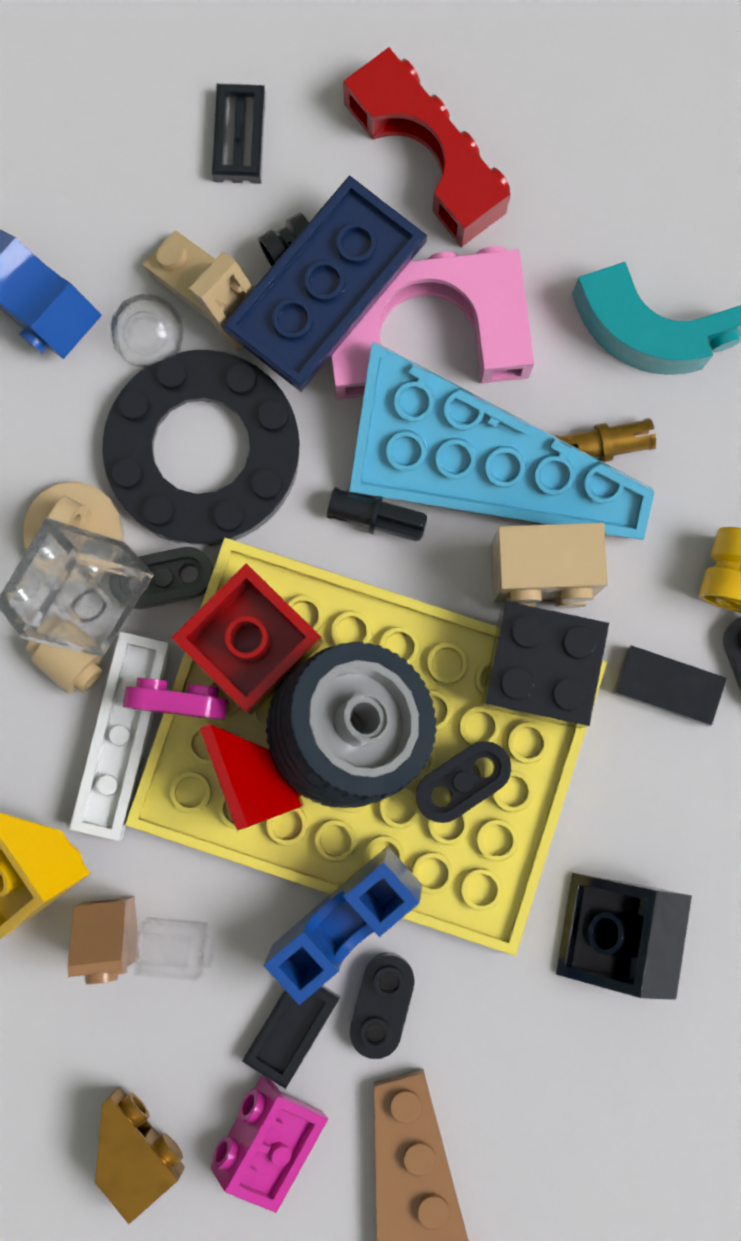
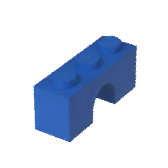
M388 846L385 847L273 943L263 966L296 1003L300 1005L339 972L344 959L361 941L373 932L378 937L382 936L420 903L421 882Z

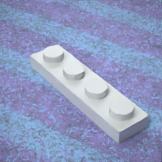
M119 632L69 830L115 841L123 840L126 828L125 823L130 812L154 712L122 707L125 686L136 687L137 678L163 680L171 648L170 643Z

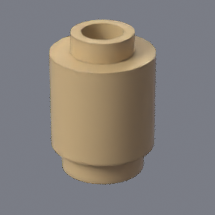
M54 621L46 623L32 636L26 646V651L33 656L32 663L67 694H71L76 690L82 693L86 692L97 682L103 672L99 668L102 656L67 625L59 626Z

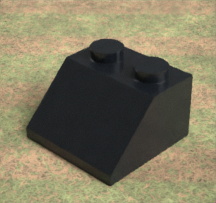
M572 873L556 975L638 998L676 1000L692 895Z

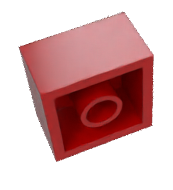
M247 563L171 637L250 715L278 689L284 678L295 667L308 659L323 644L322 637Z

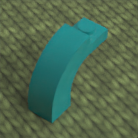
M626 262L579 276L572 292L580 317L596 342L619 361L642 371L663 375L696 372L702 370L712 358V351L720 352L741 342V305L691 321L667 319L653 312L641 300Z

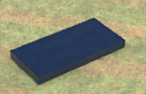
M349 175L222 325V328L226 334L298 391L302 392L427 242V234Z

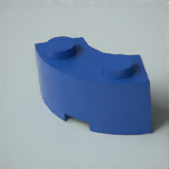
M0 229V310L23 328L19 335L37 352L43 354L48 348L64 359L99 320L102 314L69 281L44 264L16 237Z

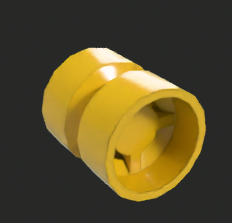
M720 527L717 530L710 557L716 564L706 569L698 596L703 601L716 607L741 613V528Z

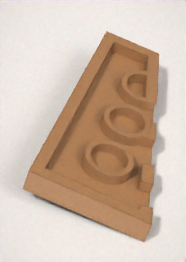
M424 1069L374 1082L376 1241H469Z

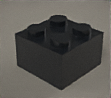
M506 601L500 609L481 708L579 729L590 726L609 623Z

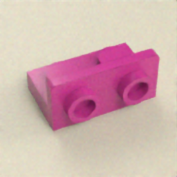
M261 1076L254 1089L244 1096L240 1105L239 1116L229 1134L223 1137L217 1144L213 1154L211 1170L224 1192L277 1213L326 1125L328 1117L321 1109L279 1091L272 1080Z

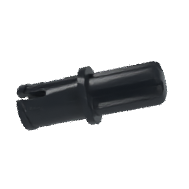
M334 487L326 517L369 528L368 533L372 535L377 530L413 541L421 540L427 523V515L425 513L383 502L384 497L378 496L376 500L340 490L337 487Z

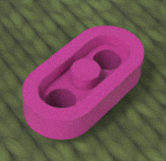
M137 678L136 687L125 686L123 708L225 720L228 699L218 697V687L188 684L187 693L167 691L168 681L150 678Z

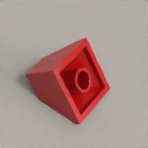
M211 724L200 727L237 831L304 806L301 798L302 794L296 792L288 784V781L283 779L268 749Z

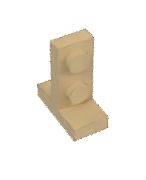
M174 230L142 265L151 277L209 319L225 342L239 352L243 346L226 334L222 325L254 288L237 261L222 252L215 259Z

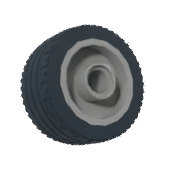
M349 642L323 649L295 667L284 678L274 693L266 719L267 744L269 743L270 748L268 749L272 754V760L276 763V768L281 772L283 779H286L296 792L301 793L303 797L312 800V802L321 803L320 805L356 808L388 798L409 785L426 766L425 763L430 759V754L434 748L433 743H435L436 739L435 733L437 732V727H435V723H437L435 718L436 712L435 708H433V700L429 695L430 692L426 688L424 680L420 678V674L414 670V667L411 664L409 665L407 660L399 657V654L391 652L388 648H382V646L373 645V643Z

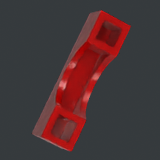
M388 47L343 81L344 105L373 140L387 136L408 137L423 144L435 156L441 169L442 178L434 191L432 212L461 247L507 213L511 193L505 176L497 168L493 167L490 169L479 156L480 151L475 140L466 131L459 132L449 120L450 115L445 104L438 96H429L420 85L418 73L407 59L400 61L390 47Z

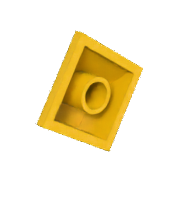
M1 812L0 939L68 893L90 874L83 863L79 850L70 844L61 830Z

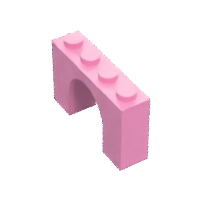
M491 246L479 250L477 254L458 256L455 252L444 251L431 255L429 259L410 261L332 355L336 400L364 397L371 344L373 341L381 344L380 330L388 314L396 306L408 299L419 296H435L452 302L468 317L475 335L481 384L528 379L534 366L519 249L506 251V248L502 246Z

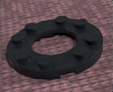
M213 350L184 351L169 355L148 365L137 373L121 390L111 407L104 428L103 463L106 476L117 499L125 510L144 528L159 537L179 544L181 542L208 544L209 546L220 545L223 543L224 538L235 541L256 531L270 520L284 504L295 483L300 456L299 431L294 412L285 394L277 383L259 367L243 358L225 352ZM204 401L225 405L241 418L248 431L250 451L245 468L232 483L216 492L195 494L180 490L163 478L155 463L154 440L159 425L171 411L188 402Z

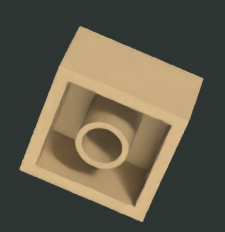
M604 523L499 526L490 544L493 603L508 601L536 607L538 602L555 600L556 608H580L586 606V601L594 600V596L608 585Z

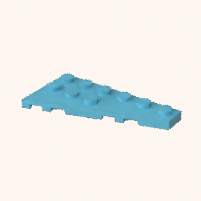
M375 341L372 342L349 492L549 525L604 523L605 534L644 540L654 497L652 487Z

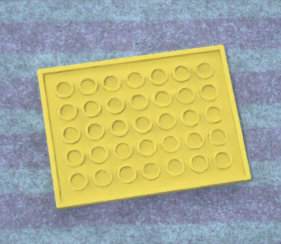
M224 538L201 607L247 563L322 637L323 644L312 655L328 647L349 642L373 643V645H380L382 648H388L391 652L399 654V657L407 660V663L411 664L414 670L420 674V678L424 680L425 686L430 692V698L433 700V708H435V718L437 720V723H435L437 732L435 733L436 739L435 743H433V751L421 773L404 789L388 798L366 806L339 808L320 805L321 803L312 802V800L302 795L303 807L237 831L200 727L211 724L268 749L270 747L269 743L267 744L266 719L274 693L250 715L185 652L172 691L187 693L188 684L218 687V697L228 699L225 720L163 714L125 826L328 894H332L388 846L422 884L420 903L406 914L403 919L516 956L587 727L579 729L481 708L497 626ZM602 661L595 700L607 665L605 661ZM482 741L493 742L507 752L511 761L509 780L500 790L475 807L447 823L431 821L419 811L415 799L419 782L423 777L472 744ZM479 758L474 765L475 773L481 778L490 776L493 771L492 762L487 758ZM438 786L432 791L431 799L436 806L442 807L449 803L451 794L446 787Z

